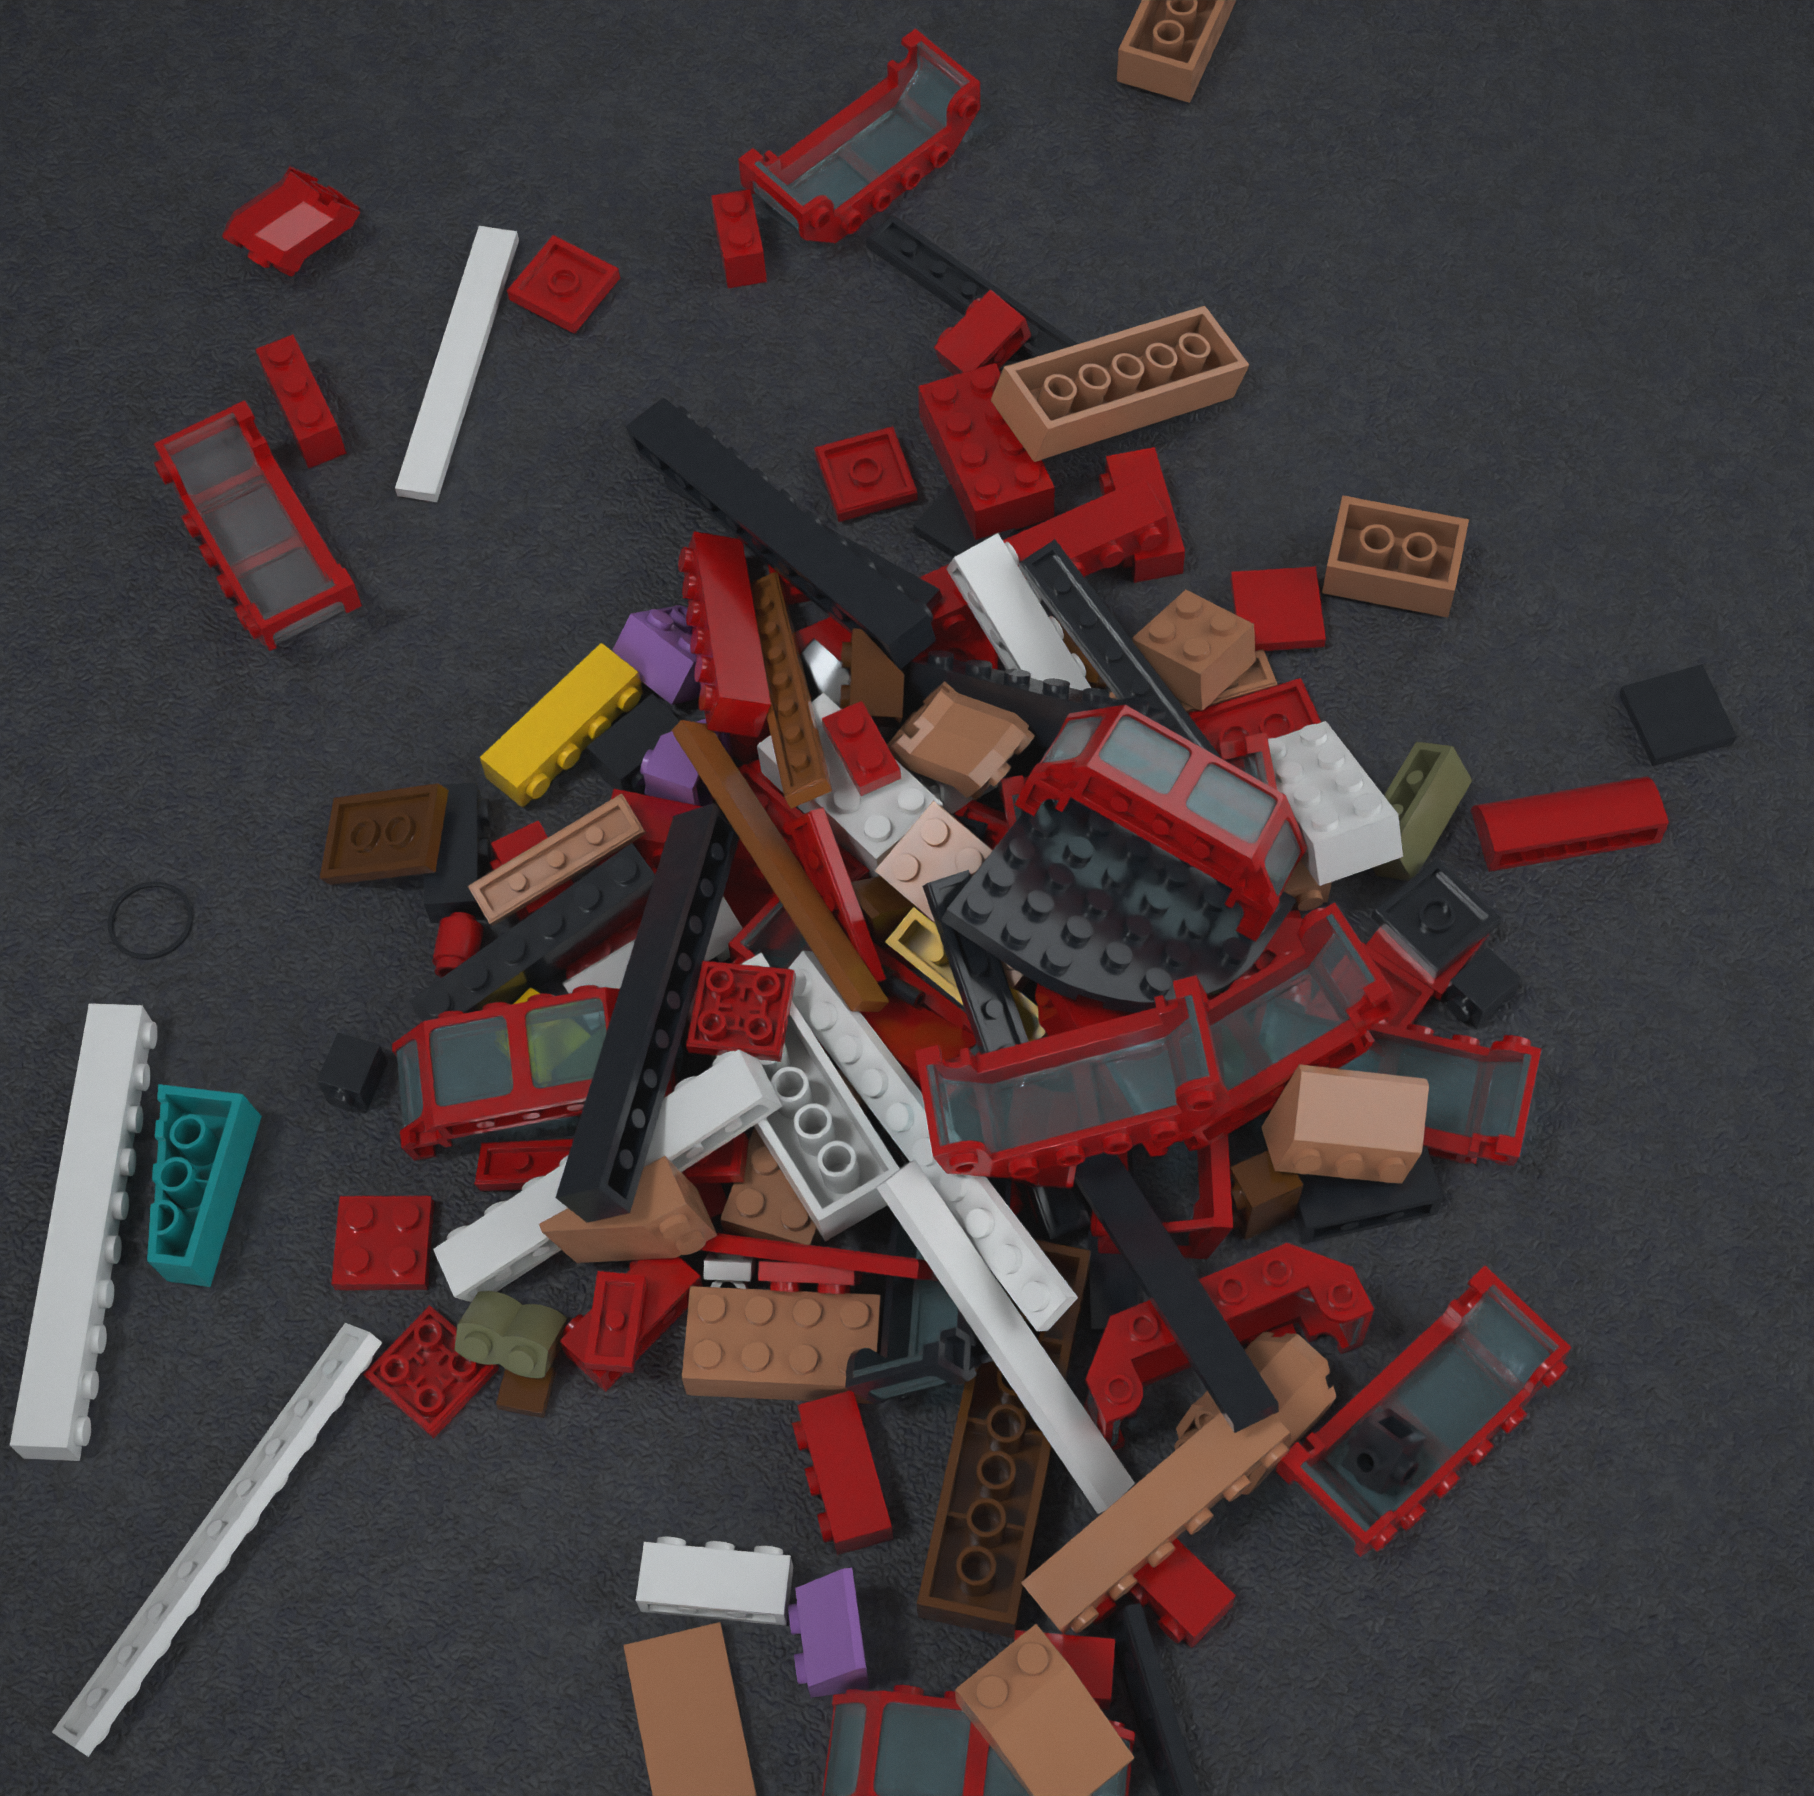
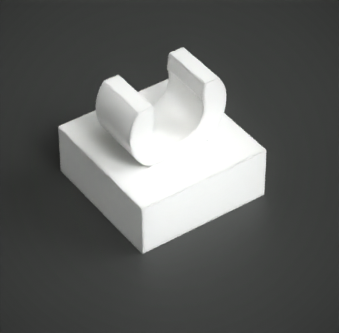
M709 1251L704 1260V1279L714 1280L711 1287L721 1288L723 1283L731 1282L737 1288L748 1289L747 1281H751L754 1276L756 1257Z

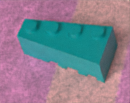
M158 1084L157 1100L160 1102V1119L156 1120L155 1126L158 1152L157 1163L153 1164L152 1181L155 1183V1200L150 1207L147 1262L167 1282L211 1287L262 1116L244 1094Z

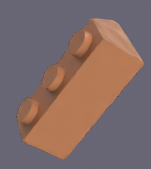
M1299 1064L1261 1127L1274 1170L1402 1184L1422 1154L1429 1092L1427 1079Z

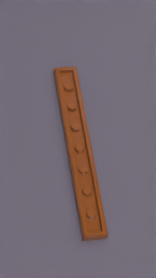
M774 572L751 582L750 587L771 702L767 713V721L784 798L792 809L833 790L784 585L778 573Z
M681 720L672 729L674 737L849 1009L857 1012H880L889 1003V1000L714 731L707 730L706 723Z

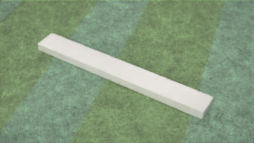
M484 226L478 227L395 486L397 496L431 502L438 501L519 242L517 231Z
M912 1160L876 1187L1095 1511L1098 1514L1104 1512L1135 1484L925 1173L916 1160Z

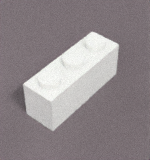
M658 1537L657 1543L644 1542L636 1602L640 1611L647 1613L787 1626L788 1605L793 1576L792 1559L790 1555H783L782 1549L772 1546L754 1547V1552L737 1551L733 1544L727 1542L709 1541L706 1542L705 1547L686 1546V1541L680 1538Z

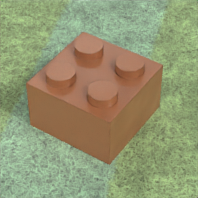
M1188 590L1182 592L1132 638L1134 644L1172 694L1201 711L1255 662L1254 624Z

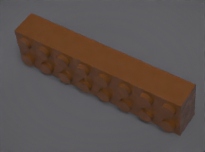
M1035 1240L1078 1298L1048 1331H1036L1006 1290L1005 1293L1067 1382L1089 1275L1091 1251ZM993 1360L981 1364L975 1369L977 1375L964 1384L917 1600L918 1618L1015 1638V1630L1017 1629L1025 1590L1021 1582L1028 1575L1053 1447Z

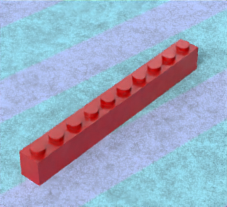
M1144 477L1004 539L1003 542H1009L1018 555L1019 562H1021L1055 539L1083 577L1102 568L1114 567L1125 558L1140 551L1155 549L1163 541L1170 538L1167 515ZM948 565L919 577L939 588L942 595L940 602L930 611L933 615L931 625L936 638L934 643L947 637L959 636L969 627L978 624L977 619L946 569ZM828 617L795 632L799 652L815 638L840 662L842 642H850L851 633L832 617Z

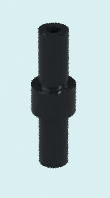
M881 964L886 980L879 982L878 985L885 996L893 995L914 1008H919L925 1000V992L900 979V974L897 971Z

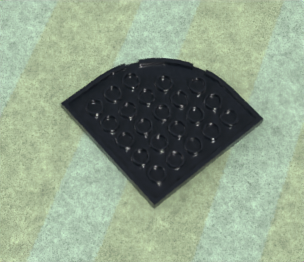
M1073 798L1070 799L1063 812L1055 809L1058 803L1057 800L1047 799L1043 801L1035 816L1026 811L1020 815L947 908L941 921L1041 986L1076 1000L1078 995L1102 1001L1103 1008L1138 1013L1156 1008L1154 997L1163 995L1166 1001L1175 999L1173 981L1197 975L1207 994V998L1219 992L1224 993L1234 981L1245 976L1253 967L1297 899L1285 891L1282 892L1277 908L1255 942L1235 931L1244 916V911L1237 902H1235L1232 908L1224 904L1232 888Z

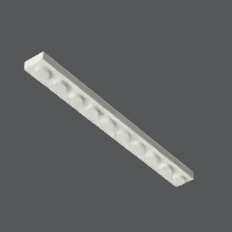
M802 951L788 969H794L796 974L792 1001L807 1025L910 1162L914 1159L916 1160L984 1262L1035 1330L1048 1331L1078 1298L985 1176L947 1174L933 1158L922 1092L860 1012L849 1009L815 954L811 951ZM939 1116L943 1144L959 1142Z
M347 1323L343 1325L54 1728L53 1734L88 1757L96 1745L106 1738L111 1724L126 1703L137 1694L141 1682L157 1659L167 1652L171 1640L187 1617L196 1611L201 1597L216 1576L228 1566L233 1552L245 1535L257 1525L260 1514L275 1493L284 1487L289 1473L302 1455L313 1446L317 1434L331 1414L342 1405L346 1393L360 1373L364 1372L371 1364L373 1355L382 1344L372 1333Z

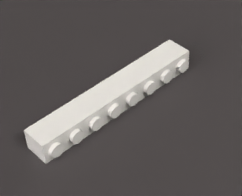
M740 1049L726 1052L717 1057L712 1064L713 1066L699 1076H692L679 1082L674 1087V1092L663 1099L644 1167L666 1156L682 1172L780 1109L782 1105L759 1059ZM568 1156L560 1161L558 1168L546 1176H539L526 1182L522 1186V1191L511 1199L497 1202L488 1207L484 1212L485 1216L471 1225L461 1226L451 1231L447 1236V1240L433 1249L455 1298L472 1302L480 1291L497 1292L561 1250L542 1233L539 1223L567 1209L555 1197Z

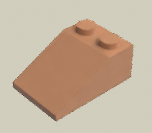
M666 1156L643 1167L629 1214L586 1223L567 1208L539 1223L542 1233L576 1263L676 1258L680 1255L697 1252L705 1245L706 1241L717 1236L697 1188Z
M1037 1624L955 1689L956 1703L1030 1796H1091L1134 1760L1132 1753L1071 1666Z

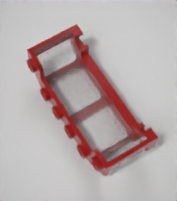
M244 400L154 443L160 460L154 462V465L165 486L172 483L187 512L181 518L192 538L201 537L204 544L198 547L208 567L211 569L217 566L220 570L221 575L217 576L216 579L225 597L230 599L235 596L239 603L238 606L234 607V611L245 631H249L254 640L259 638L260 642L269 651L277 648L276 644L343 611L349 613L361 607L362 604L353 580L347 570L342 568L340 563H336L271 454L265 437H262L255 425L254 414Z

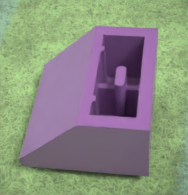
M680 605L631 613L612 650L639 672L640 681L671 705L695 700L701 691L700 682H696L694 676L697 658L696 654H692L690 650L693 631L692 626H687L686 623L688 608Z

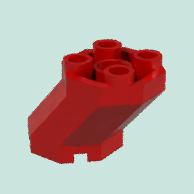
M289 166L280 181L232 213L222 237L237 247L249 249L248 258L262 267L269 268L272 263L276 269L293 277L307 257L351 228L358 218L360 210L357 204L329 185L326 188L317 183L318 179Z

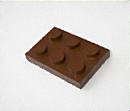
M436 783L335 797L333 799L319 879L330 885L436 872L449 790Z

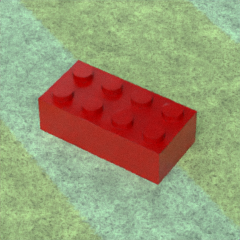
M996 363L918 386L919 418L948 482L955 491L975 540L1054 518L1055 487L1042 460L1036 462L1032 460L991 402L1001 375Z

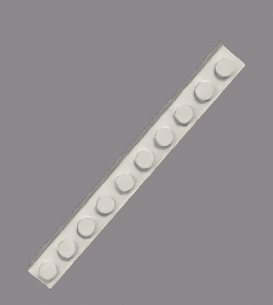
M89 1003L10 1441V1446L23 1459L80 1461L82 1446H87L90 1440L91 1420L87 1417L90 1399L96 1398L99 1388V1375L95 1371L98 1353L102 1354L106 1346L107 1333L106 1327L103 1325L105 1308H110L114 1299V1284L110 1279L113 1264H117L121 1257L122 1244L121 1238L118 1236L120 1220H125L128 1214L129 1197L125 1190L128 1176H133L136 1168V1153L133 1149L135 1133L141 1132L143 1126V1109L140 1106L142 1091H147L150 1084V1067L147 1064L149 1049H154L157 1042V1025L155 1022H152L143 1005Z

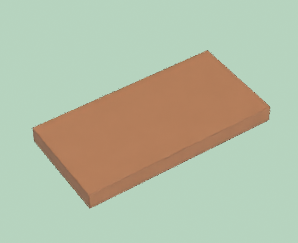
M713 1623L623 1645L652 1796H757L721 1623Z

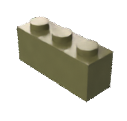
M1416 742L1386 791L1385 798L1398 813L1403 857L1373 867L1372 869L1376 876L1409 881L1421 870L1472 782L1453 746Z

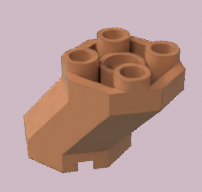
M944 681L923 701L925 704L908 717L888 742L887 746L894 759L905 769L953 786L966 798L971 796L974 800H977L990 784L994 787L1011 768L1007 763L1014 753L1019 755L1029 745L1035 735L1028 730L1029 725L1017 714L959 694Z
M1263 1332L1244 1351L1278 1401L1279 1412L1275 1413V1415L1290 1431L1291 1440L1285 1444L1289 1449L1296 1442H1299L1320 1421L1336 1399L1334 1386L1329 1390L1327 1386L1326 1376L1330 1373L1328 1361L1300 1335L1286 1333L1280 1338L1272 1337L1274 1333ZM1208 1391L1191 1405L1176 1427L1179 1440L1175 1443V1450L1220 1413L1219 1408ZM1278 1463L1268 1470L1262 1464L1248 1476L1252 1484L1242 1494L1249 1495L1272 1472Z

